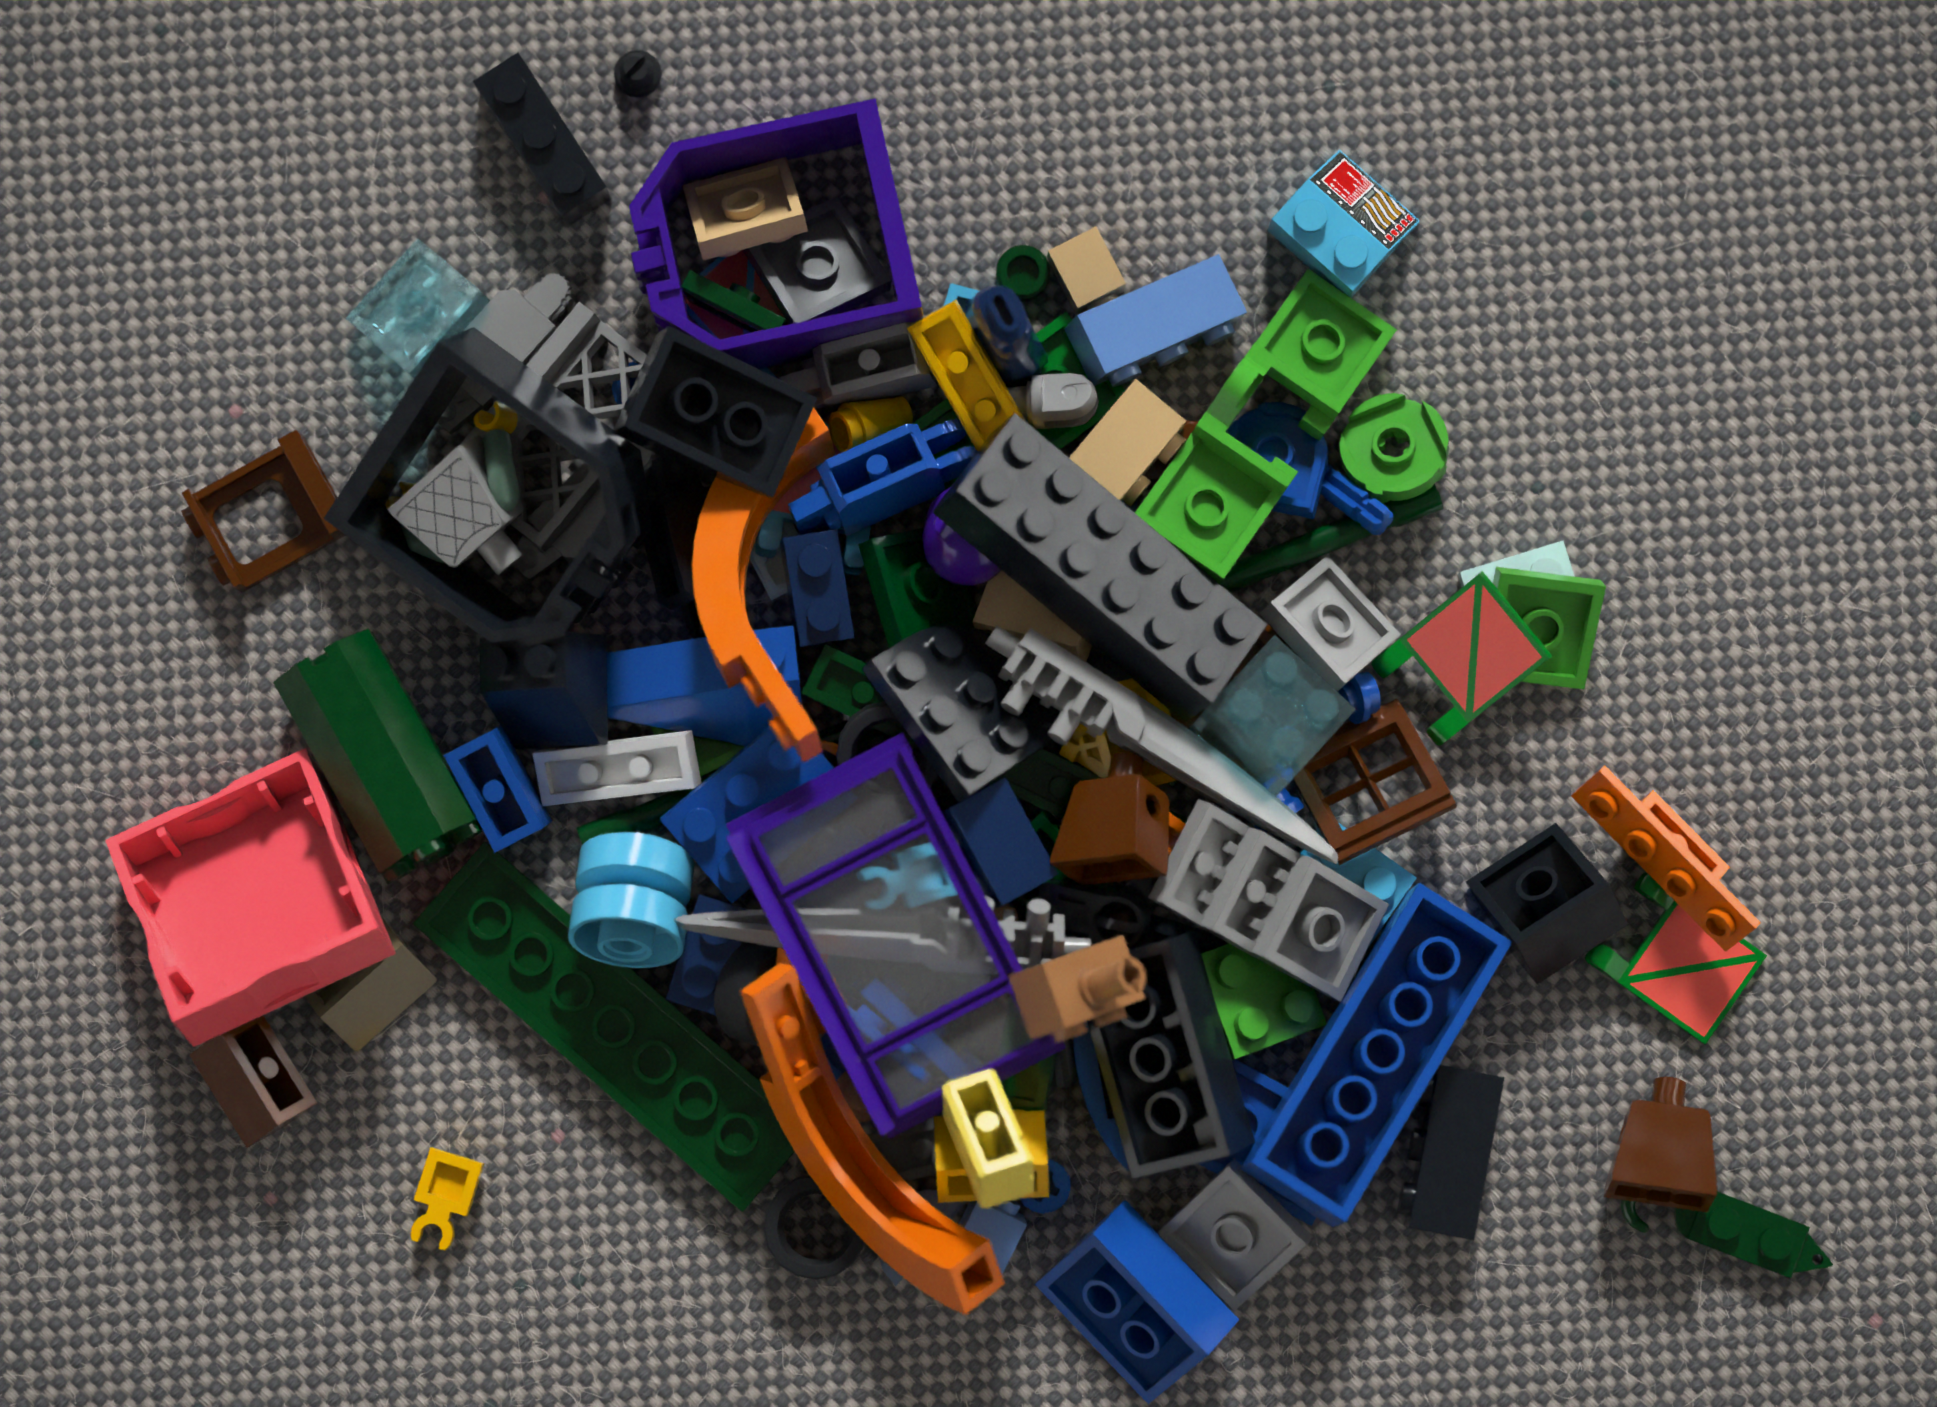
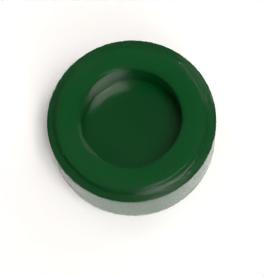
M1014 246L1005 251L997 263L996 280L998 286L1011 289L1020 301H1030L1037 298L1045 291L1049 283V263L1044 254L1032 246Z

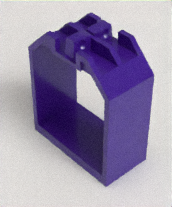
M876 98L671 142L629 205L635 235H637L640 249L631 253L633 269L641 293L643 295L648 294L651 311L654 314L659 332L670 326L750 366L760 369L814 357L812 349L823 343L904 322H916L923 318L921 299ZM861 144L896 301L725 339H718L689 320L686 300L681 287L682 282L667 217L668 210L683 189L682 185H686L689 181L722 175L783 157L791 160Z

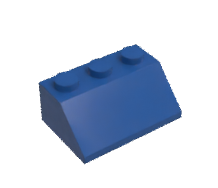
M1126 1200L1095 1225L1035 1283V1286L1147 1404L1151 1403L1207 1357L1239 1321L1235 1314Z

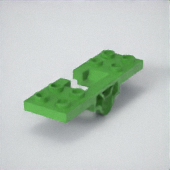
M1307 269L1258 340L1227 379L1188 439L1135 514L1221 584L1298 473L1297 470L1278 457H1275L1270 463L1228 434L1227 430L1265 376L1269 375L1311 404L1297 426L1320 441L1397 329L1310 269Z

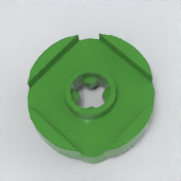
M1388 393L1364 401L1349 416V423L1345 427L1343 435L1341 433L1339 443L1342 466L1347 477L1368 492L1369 496L1373 499L1376 498L1381 503L1390 500L1401 501L1410 499L1429 490L1445 475L1449 453L1448 433L1442 417L1431 405L1422 401L1421 405L1416 401L1407 400L1403 394ZM1394 437L1398 443L1407 441L1410 446L1403 450V455L1392 457L1381 452L1386 448L1385 440Z

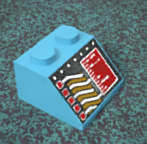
M1339 150L1309 177L1271 219L1267 231L1314 273L1352 298L1419 224L1420 220Z

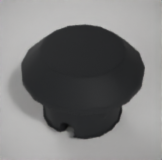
M634 50L627 52L619 58L613 75L615 83L621 92L629 97L641 98L650 95L657 89L661 82L662 71L659 62L653 55L647 51Z

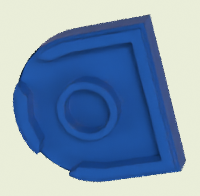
M1267 402L1258 405V408L1245 413L1236 421L1234 420L1227 430L1228 434L1270 463L1275 457H1278L1298 471L1271 511L1314 519L1328 465V448L1324 436L1319 441L1297 426L1306 414V411L1288 403Z

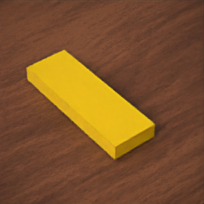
M956 299L907 327L977 451L988 436L1014 413L1026 422Z

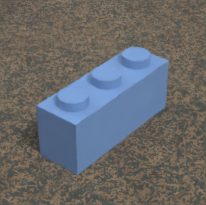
M1218 254L1080 313L1064 330L1088 380L1094 386L1109 380L1112 387H1117L1141 375L1142 372L1139 367L1146 363L1157 360L1159 366L1162 367L1186 356L1189 353L1186 346L1203 339L1206 346H1211L1236 333L1233 325L1247 311Z

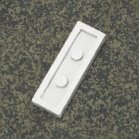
M692 730L609 740L608 745L545 748L532 753L542 806L692 789L701 784Z

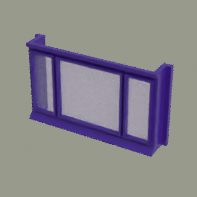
M903 732L726 824L730 835L726 837L792 966L795 967L807 995L880 1135L887 1134L889 1139L943 1112L942 1086L947 1084V1082L988 1069L995 1070L1001 1082L1066 1048L1064 1041L1055 1042L1052 1033L1030 1040L1008 977L1011 974L1022 971L1023 968L911 755L913 750Z

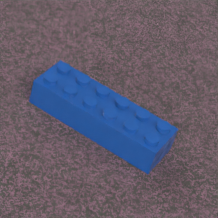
M1421 883L1410 889L1388 921L1344 994L1342 1001L1338 1004L1241 1165L1240 1170L1330 1227L1334 1228L1346 1223L1511 946L1512 941Z

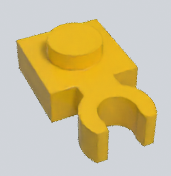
M430 1147L414 1197V1201L429 1206L426 1214L420 1216L411 1228L412 1241L419 1242L423 1236L424 1228L428 1224H435L442 1231V1239L438 1249L445 1251L451 1246L455 1236L454 1226L450 1221L452 1213L462 1216L469 1215L485 1163Z

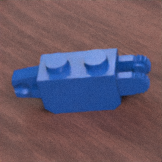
M957 418L954 420L950 419L943 424H937L922 432L918 424H904L826 459L818 468L821 479L810 486L811 492L788 504V509L799 533L803 535L828 526L830 530L842 527L846 536H849L938 496L945 491L944 483L957 478L977 452L975 447L969 446L962 449L959 448L957 451H952L934 459L933 454L945 450L951 445H955L967 435L960 420H957Z

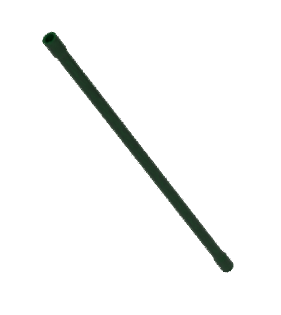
M1435 484L1429 490L1416 497L1401 501L1390 500L1382 503L1388 507L1394 516L1392 523L1386 529L1401 527L1444 509ZM1347 516L1236 561L1220 585L1232 593L1373 534L1363 528L1359 522ZM848 720L817 732L819 740L838 743L839 735ZM871 727L863 734L858 745L885 733ZM708 777L701 779V783L705 781ZM695 788L675 790L633 808L618 810L576 827L582 845L589 839L603 834L617 832L643 833L663 825L660 817Z

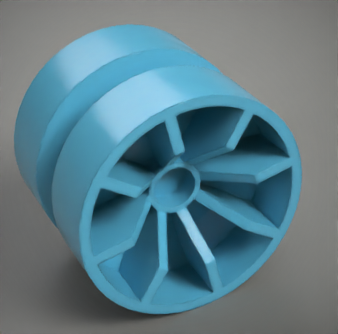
M608 833L586 841L579 853L575 887L579 894L575 896L572 903L568 932L570 944L586 957L620 967L651 968L663 966L677 960L684 951L686 930L678 927L674 919L688 915L684 907L689 903L694 873L693 858L684 848L669 840L641 833Z

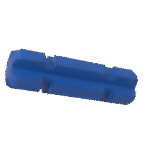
M1330 464L1327 465L1321 495L1351 519L1359 522L1371 534L1381 535L1384 533L1394 517L1388 507L1376 498L1373 499L1369 496L1368 492L1339 471L1334 470Z

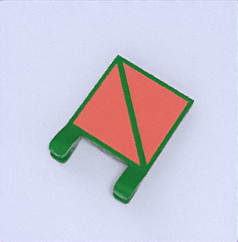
M1482 571L1376 657L1371 665L1380 677L1386 678L1414 656L1454 705L1451 710L1439 718L1426 731L1432 741L1440 746L1551 658L1552 655Z
M1644 872L1636 881L1634 889L1640 895L1664 909V912L1629 962L1602 944H1598L1589 950L1585 955V961L1700 1043L1706 1045L1767 955L1745 939H1742L1725 952L1648 873Z

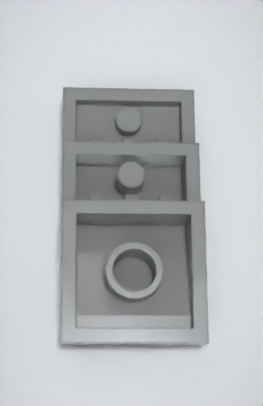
M1199 799L1168 858L1167 876L1158 878L1149 896V899L1196 926L1339 1002L1342 1001L1389 906L1385 901L1314 858L1299 854L1265 832L1249 827L1211 803Z

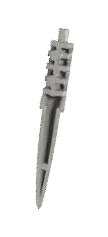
M999 626L994 628L985 644L1008 658L998 677L1006 682L1009 679L1013 681L1012 686L1001 702V706L1006 711L1019 716L1031 695L1034 694L1041 699L1039 702L1046 708L1053 706L1061 711L1048 731L1049 737L1054 741L1066 745L1079 723L1087 727L1086 733L1094 738L1097 735L1101 736L1106 730L1109 741L1123 750L1142 757L1143 760L1177 781L1262 829L1320 858L1337 864L1338 854L1335 849L1304 820L1242 768L1184 725L1032 628L1029 629L1022 640Z
M985 896L994 913V901L990 897ZM1033 899L1029 902L1026 922H1015V910H1003L1002 921H998L1023 970L1091 946V939L1065 937L1064 915L1053 914L1052 923H1049L1050 904L1043 899ZM912 907V911L796 908L819 953L922 963L933 971L999 974L972 920L959 919V907H948L947 918L935 908ZM763 909L691 914L674 919L678 927L684 930L783 948Z

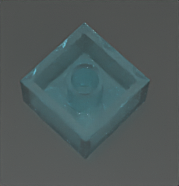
M1274 635L1217 696L1213 704L1205 709L1189 730L1205 740L1262 784L1273 795L1277 796L1356 709Z

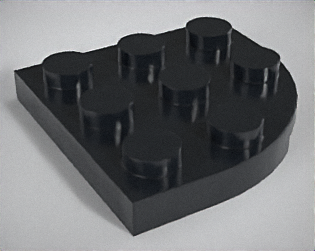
M947 625L927 628L905 638L871 659L862 668V671L956 800L961 803L1053 743L1054 740L1049 737L1048 731L1061 711L1053 706L1046 708L1039 703L1041 699L1034 694L1031 695L1019 716L1006 711L1001 706V702L1012 686L1013 681L1009 679L1006 682L998 677V674L1008 658L985 644L991 635L990 633L965 626Z

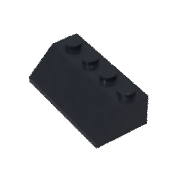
M1195 930L1128 948L1130 957L1141 963L1145 970L1146 981L1142 989L1145 999L1124 1006L1127 1017L1097 1028L1093 1018L1087 1020L1132 1178L1230 1156L1255 1143Z

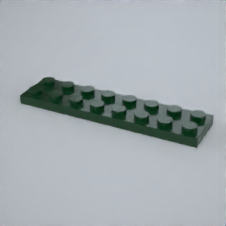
M484 841L414 921L413 925L743 1212L795 1152L769 1104L760 1080L670 1001L665 1000L666 998L632 968L609 965L593 960L573 948L568 939L571 915L499 852L494 853L491 845Z

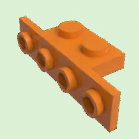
M1604 765L1571 795L1590 817L1725 952L1759 926L1761 922L1719 881L1730 867L1654 790L1640 801Z

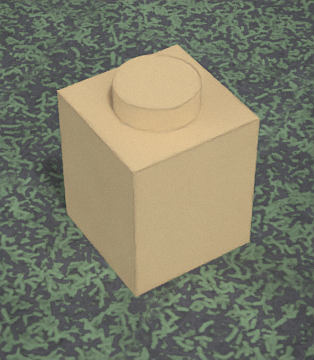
M1096 226L1048 250L1047 261L1076 316L1118 298V295L1124 293L1126 282Z

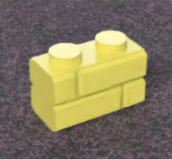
M988 1069L943 1085V1117L980 1207L990 1208L1027 1196L1033 1192V1159L1025 1141H1022V1133L995 1070Z

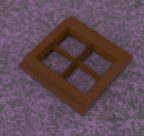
M1397 698L1380 706L1379 711L1371 714L1366 722L1355 724L1350 721L1281 755L1287 772L1324 840L1337 852L1339 865L1457 808L1448 786ZM1394 733L1407 757L1370 774L1358 750ZM1348 755L1361 780L1324 797L1311 773ZM1413 766L1426 790L1388 807L1376 783ZM1366 788L1379 813L1342 830L1329 806Z

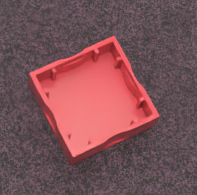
M306 748L233 781L226 788L207 799L171 809L105 840L127 901L139 917L144 928L148 945V958L171 1020L193 1047L396 954L325 775Z

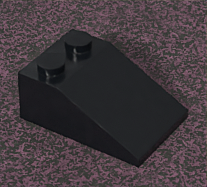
M668 326L656 334L612 433L664 458L768 498H773L817 398Z

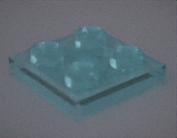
M417 238L351 311L346 319L415 379L437 343L463 332L490 300Z

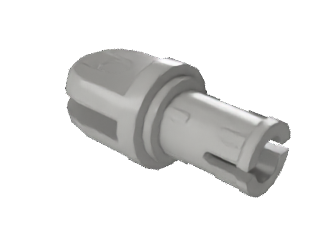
M1080 374L1032 375L1031 381H1027L1026 386L1007 387L1024 419H1028L1029 424H1033L1035 429L1066 428L1086 424L1095 415L1099 403L1095 386L1090 380Z

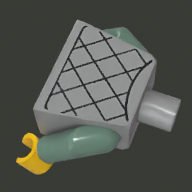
M495 401L493 405L495 417L493 414L480 410L474 416L476 427L487 432L484 434L483 439L480 435H477L456 447L416 484L401 481L399 487L402 490L403 496H390L386 501V508L398 520L406 544L412 552L440 563H446L454 568L479 552L499 576L523 556L503 530L524 512V509L519 500L520 493L510 434L517 426V412L506 404Z

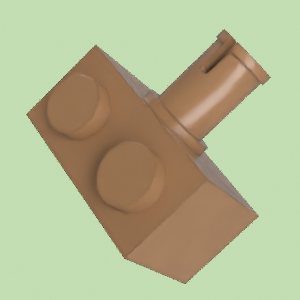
M1123 935L1008 976L1030 1040L1050 1033L1053 1034L1056 1043L1088 1032L1084 1021L1093 1018L1096 1028L1127 1017L1124 1006L1145 999L1142 991L1146 981L1145 970L1141 963L1130 957Z

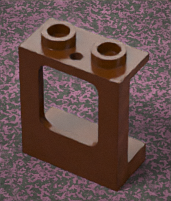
M297 429L278 439L279 447L195 493L190 489L182 492L189 507L181 510L182 515L197 539L204 535L206 536L215 553L207 559L222 586L231 582L235 589L243 593L346 536L323 519L336 500L337 495L305 437ZM269 480H276L281 484L301 520L302 532L294 539L247 564H241L235 559L219 530L214 514L221 506Z

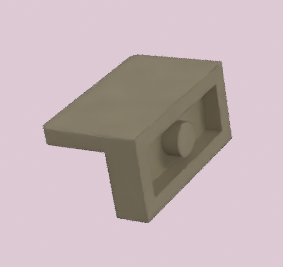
M383 917L381 918L396 954L305 996L318 1016L354 1051L363 1048L437 981L435 975L410 951L395 929Z

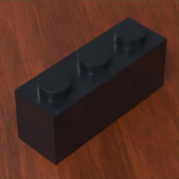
M519 52L473 81L478 94L566 228L611 200L605 183Z
M1439 1065L1418 1100V1106L1426 1107L1422 1129L1414 1127L1410 1137L1407 1159L1416 1161L1412 1183L1403 1182L1397 1208V1214L1406 1215L1405 1227L1468 1240L1475 1239L1505 1077Z

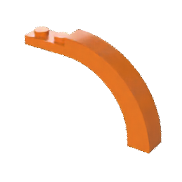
M814 407L773 498H768L715 477L699 516L692 562L694 595L699 618L716 666L728 688L730 689L741 682L756 707L765 703L774 716L772 720L768 721V724L777 741L784 750L793 746L804 763L823 752L817 729L753 632L746 612L745 587L750 554L761 525L765 522L769 513L793 484L810 470L835 455L830 431Z
M781 962L741 990L742 999L769 1071L759 1078L769 1104L796 1155L827 1200L845 1222L883 1261L903 1278L928 1296L963 1315L969 1313L1002 1287L1005 1283L990 1239L978 1235L952 1221L922 1198L894 1170L863 1130L833 1075L795 967Z

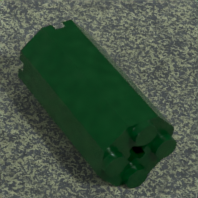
M365 629L337 640L323 648L325 653L314 660L307 657L296 663L277 678L273 684L379 873L382 874L387 884H391L416 869L414 862L420 863L423 861L425 867L433 865L454 852L450 842L453 841L455 846L460 845L477 836L483 830L454 774L377 637L369 629Z

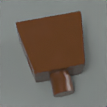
M1128 752L1114 753L1111 758L1107 778L1080 781L1073 788L1051 854L1050 864L1081 886L1167 876L1169 799L1166 793L1142 776L1144 766L1142 757Z
M1674 1077L1656 1078L1653 1080L1652 1101L1632 1100L1623 1121L1603 1197L1708 1212L1717 1195L1711 1116L1709 1111L1705 1109L1684 1106L1685 1081Z

